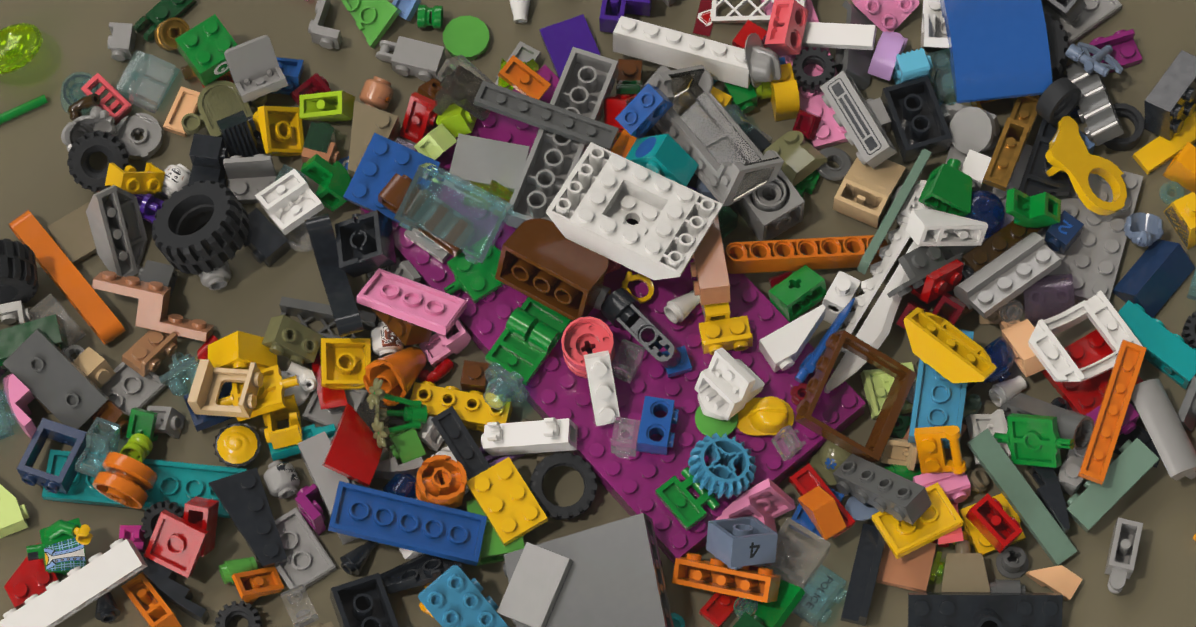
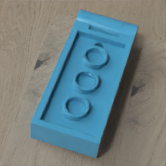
M960 330L973 340L974 331ZM920 358L908 443L915 444V428L954 425L960 428L961 433L967 383L950 382ZM942 438L944 448L950 449L949 440Z

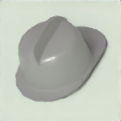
M751 33L747 37L744 50L752 85L759 87L762 82L779 80L781 78V68L777 53L764 48L760 37L756 33Z

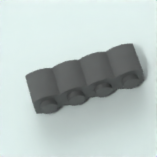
M1075 62L1066 66L1067 75L1064 78H1068L1081 90V98L1077 106H1080V110H1077V113L1082 123H1086L1088 126L1084 128V131L1089 141L1094 140L1097 146L1124 134L1102 75L1094 70L1092 73L1086 72L1084 64L1081 62Z

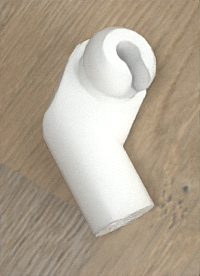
M291 362L287 373L293 376L297 375L304 391L313 392L317 387L313 371Z

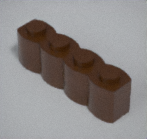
M396 173L379 193L378 201L428 239L437 243L446 252L457 257L474 236L473 224L464 217L460 219L453 214L454 211L447 204L435 202L433 200L434 196L426 189L420 190L416 188L413 180L408 176H400Z

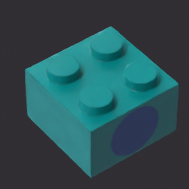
M669 134L637 138L626 156V159L686 187L699 166Z

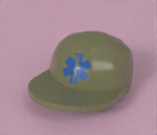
M826 440L811 459L810 465L827 486H836L837 482L833 473L851 453Z

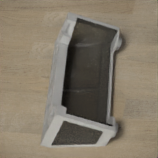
M703 65L657 74L653 86L659 88L674 105L655 125L662 134H669L699 164L695 174L718 202L722 203L723 206L731 205L776 179L784 160L774 150H768L764 155L712 95L713 78Z

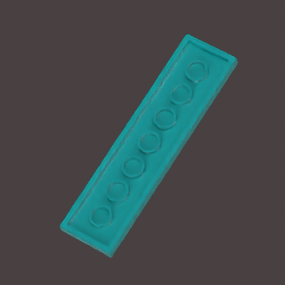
M50 449L46 472L59 476L71 451ZM87 453L67 494L61 492L52 493L43 486V500L131 508L107 498L92 485L97 474L101 471H106L102 464L107 455ZM145 459L143 464L156 472L158 478L153 488L145 490L148 498L141 509L147 510L155 503L165 500L177 502L179 507L182 506L184 508L185 503L195 496L219 501L209 487V482L247 471V469ZM219 501L218 517L230 518Z

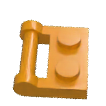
M958 426L915 428L914 436L921 474L941 472L963 474L966 472V463L962 460L959 442L961 433ZM942 438L949 440L952 460H946Z

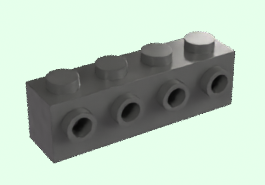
M851 454L833 473L837 482L836 487L842 494H849L863 504L868 503L874 506L880 512L885 511L899 521L904 520L913 525L932 505L924 486L854 454Z

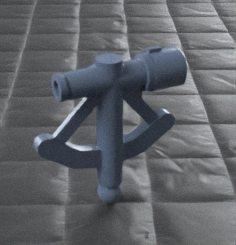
M1078 42L1077 46L1072 43L1065 53V56L1071 60L1084 64V70L1088 73H1092L1094 70L1098 74L1103 75V77H1106L1110 69L1115 70L1118 74H1121L1123 71V67L1118 61L1110 56L1113 52V48L1110 45L1099 49L1083 42ZM1102 60H1104V61H1106L1108 64L1100 63V62H1101Z

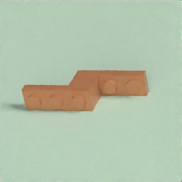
M113 271L100 272L93 279L92 288L139 299L135 326L168 334L175 332L177 336L204 342L213 334L214 325L207 324L204 320L184 319L179 314L167 315L171 287L163 286L161 282H144L135 276L122 277Z

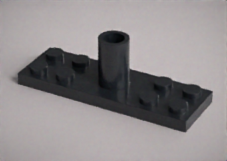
M908 593L907 627H1062L1063 595L1062 593ZM985 621H992L988 626H981Z

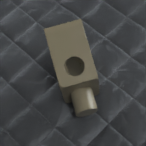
M970 541L955 542V553L946 554L940 593H990L983 555L981 553H971Z

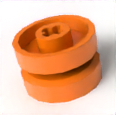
M109 452L102 464L106 471H101L97 474L92 483L93 487L99 493L117 503L134 509L143 508L148 498L145 490L153 488L158 478L156 472L134 458L117 452Z

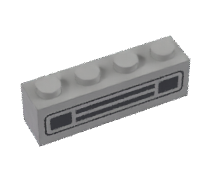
M842 71L820 86L824 93L821 96L823 101L829 108L832 107L835 111L833 115L835 121L840 127L844 126L847 131L844 135L852 146L855 144L858 149L856 155L863 165L867 163L872 168H875L897 153L850 75Z

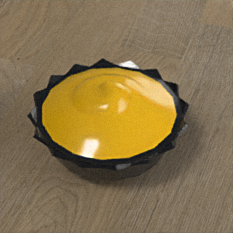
M236 422L235 424H228L226 428H221L219 434L215 436V443L213 444L215 448L214 454L219 458V462L225 463L226 466H233L235 468L247 466L260 453L262 443L260 442V435L256 433L255 428L250 427L248 423L241 424Z

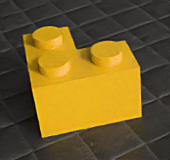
M236 331L208 345V360H210L215 368L249 370L251 362H255L259 370L277 365V355L269 351L270 348L262 344L264 337Z

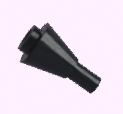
M368 540L364 545L340 557L342 569L349 575H359L371 551L379 543Z
M110 591L97 599L95 612L97 620L109 623L120 615V610Z

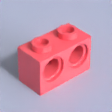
M774 0L765 45L779 56L799 55L809 11L796 0Z

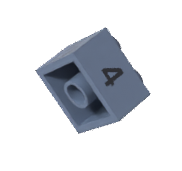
M753 516L708 521L706 550L731 569H742L743 566L749 565L762 567L766 563H775L778 533Z

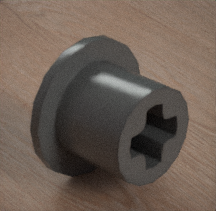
M1017 546L1006 548L996 558L997 570L1006 578H1020L1028 569L1029 561L1027 555Z

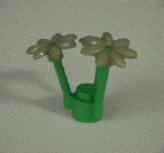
M375 378L373 386L369 387L371 394L367 397V402L371 410L375 405V418L371 424L375 431L373 438L377 439V446L379 448H386L384 438H387L390 433L411 428L420 429L421 424H426L428 412L427 406L422 405L421 401H413L385 393L384 390L380 389L383 379ZM383 399L409 405V407L404 408V411L379 408L380 400ZM404 416V421L409 423L388 428L387 426L384 427L383 421L380 422L379 418Z

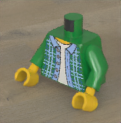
M76 518L69 521L58 520L49 527L41 529L39 531L41 544L26 546L28 561L43 559L45 571L56 572L66 576L75 567L80 566L83 568L86 566L84 545H88L93 537L89 533L91 530L89 525H81L80 519Z

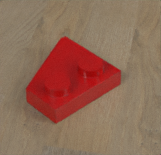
M26 557L4 588L14 607L18 610L26 605L24 601L34 594L41 595L47 591L46 586L59 579L55 572L45 571L43 559L28 561V557Z

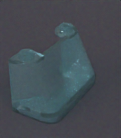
M425 163L419 165L394 219L400 221L399 226L412 231L413 228H421L462 249V252L466 255L465 259L478 265L479 262H485L508 221L514 206L434 164Z

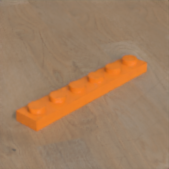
M1122 340L1078 473L1079 477L1101 485L1103 484L1147 348Z

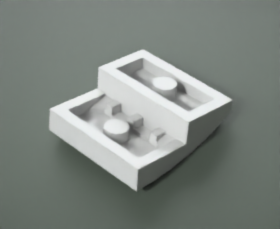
M295 169L255 195L263 209L284 235L324 209L323 203L311 191L307 182Z

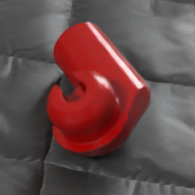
M445 358L431 373L426 369L422 370L418 380L436 383L454 368V364L450 359Z

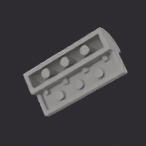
M1032 232L954 288V295L966 304L969 309L974 308L985 319L1061 265V258L1045 245L1044 238L1041 235Z
M1150 379L1136 384L1131 399L1169 476L1176 481L1185 476L1191 480L1196 478V451L1160 379Z

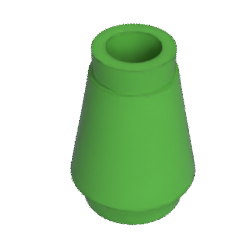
M253 556L224 561V564L219 565V572L224 584L231 583V585L234 584L233 574L258 569Z

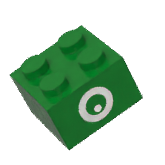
M215 14L175 38L180 54L204 86L230 71L224 52L238 44Z

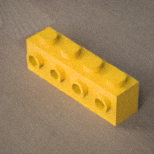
M428 381L415 382L410 399L421 401L422 405L427 406V420L430 416L435 417L453 406L467 429L484 432V426L488 422L509 423L512 413V402L504 396L495 395L490 397L474 390L464 392L454 386L443 388Z

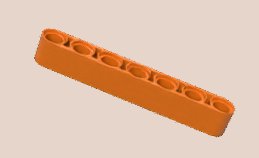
M29 210L8 224L21 243L30 247L35 254L38 264L105 345L126 331L109 307Z
M874 235L733 242L726 247L724 252L727 272L730 274L797 271L804 265H807L812 270L858 267ZM885 239L880 248L888 245ZM879 250L876 256L874 257L871 265L879 261H882L881 257L879 256Z

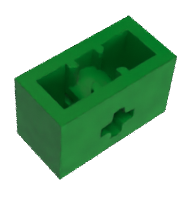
M804 265L782 282L776 284L768 293L770 302L789 322H792L823 300L827 290L825 279L807 265Z

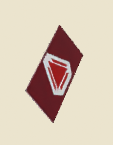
M712 0L700 1L693 34L710 37L713 26L711 22Z

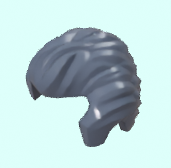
M1133 213L1127 217L1124 224L1125 236L1133 244L1140 247L1151 246L1152 243L1161 239L1164 234L1163 220L1150 213Z

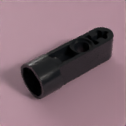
M619 288L612 292L601 305V314L614 327H624L664 367H676L681 360L680 351L639 311V301L625 288ZM650 334H655L651 342H646ZM664 347L670 353L669 356L666 357L660 349Z

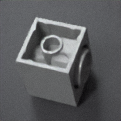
M781 169L775 180L733 203L759 241L772 240L803 221L805 201ZM756 171L745 173L734 198L763 182Z

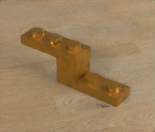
M1041 96L1017 97L1011 115L1006 120L982 183L1006 191L1016 163L1019 162L1036 119V105Z

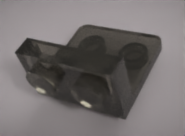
M458 65L451 75L447 73L440 82L442 88L438 90L433 99L436 103L432 111L441 116L453 102L481 121H485L490 114V110L474 105V99L483 80L471 71Z

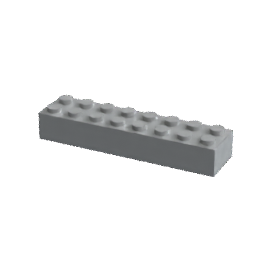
M573 47L550 104L600 121L604 112V99L610 97L619 74L618 61ZM540 128L506 209V225L518 228L524 221L534 218L552 221L546 214V210L588 145Z

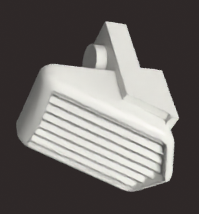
M720 348L715 350L709 367L701 371L694 389L698 392V401L705 416L729 421L744 408L747 402L762 391L765 384L740 359H734L725 349Z

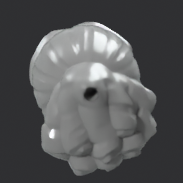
M95 105L89 115L80 116L69 122L61 134L62 142L66 145L68 153L74 142L85 133L100 130L117 136V126L114 124L115 119L109 115L108 111L102 110L101 107Z

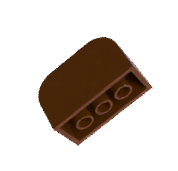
M534 218L524 221L502 245L495 279L574 321L580 317H586L594 308L596 299L603 287L609 262L608 258L566 239L552 221Z

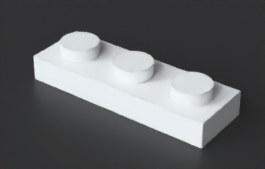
M609 351L584 355L596 426L621 422Z

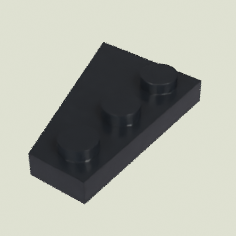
M422 554L380 574L386 590L389 594L432 583L453 565H458L463 572L464 569L460 562Z

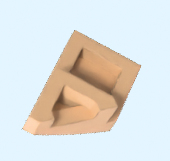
M1062 565L1027 571L1025 574L1041 587L1047 586L1055 593H1062L1065 601L1071 600L1082 581L1079 576Z

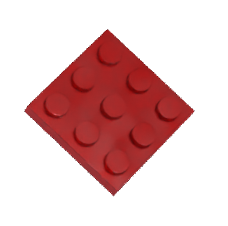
M1097 329L1064 348L1079 369L1113 353ZM1046 369L1041 372L1061 397L1068 401L1073 411L1086 415L1101 405L1112 369L1082 382H1055ZM1139 375L1135 385L1143 382Z

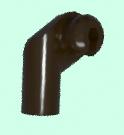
M93 93L82 97L70 105L67 113L70 114V119L73 121L83 116L81 111L98 105L100 98L97 94Z

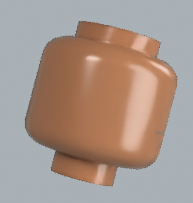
M374 76L373 79L366 80L359 98L366 105L386 110L393 97L394 90L390 87V82Z

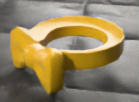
M631 271L626 273L621 288H625L640 304L650 300L654 293V285L650 278L642 274L632 275ZM637 280L643 281L648 286V294L642 298L635 297L627 287L628 283Z

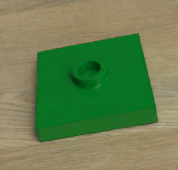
M780 579L777 601L765 603L748 599L738 614L740 617L744 612L750 616L755 614L764 622L763 626L782 627L806 592L801 587Z

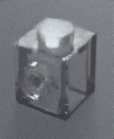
M615 417L611 453L620 458L636 457L640 420Z

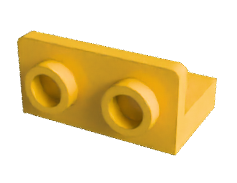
M748 316L698 324L703 354L709 353L714 355L715 350L720 348L744 351L753 345V336L750 332Z

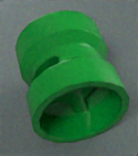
M419 5L417 14L418 28L432 26L434 29H442L443 6L435 5L431 8L427 5Z

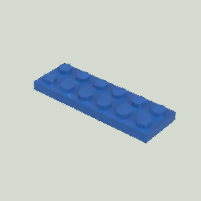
M339 481L328 531L477 566L487 516Z

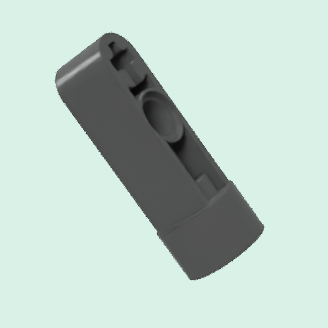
M1023 393L1017 394L1000 407L1004 411L1006 420L1007 416L1011 413L1057 417L1060 438L1074 439L1075 442L1073 443L1075 445L1073 449L1083 450L1088 445L1094 427V421L1089 416L1058 407Z

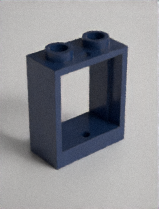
M42 418L16 468L22 478L21 480L31 486L36 484L44 486L46 490L52 493L61 492L67 494L92 445V441L85 431ZM47 438L73 446L59 476L32 468Z

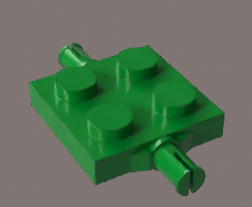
M488 236L447 262V266L454 274L455 281L443 288L445 293L452 295L461 289L469 295L475 304L504 285V283L495 279L501 251L495 247Z
M1011 413L1007 416V434L995 432L993 435L998 443L1008 445L1011 452V461L1013 464L1057 468L1061 465L1060 449L1072 450L1075 445L1073 443L1075 441L1072 438H1060L1057 417Z

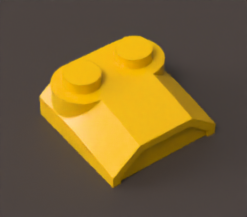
M258 107V111L253 115V121L256 130L261 133L265 154L283 157L301 155L305 145L302 119L299 118V107Z
M321 338L322 387L333 390H359L366 388L363 376L366 375L365 367L371 362L370 338Z

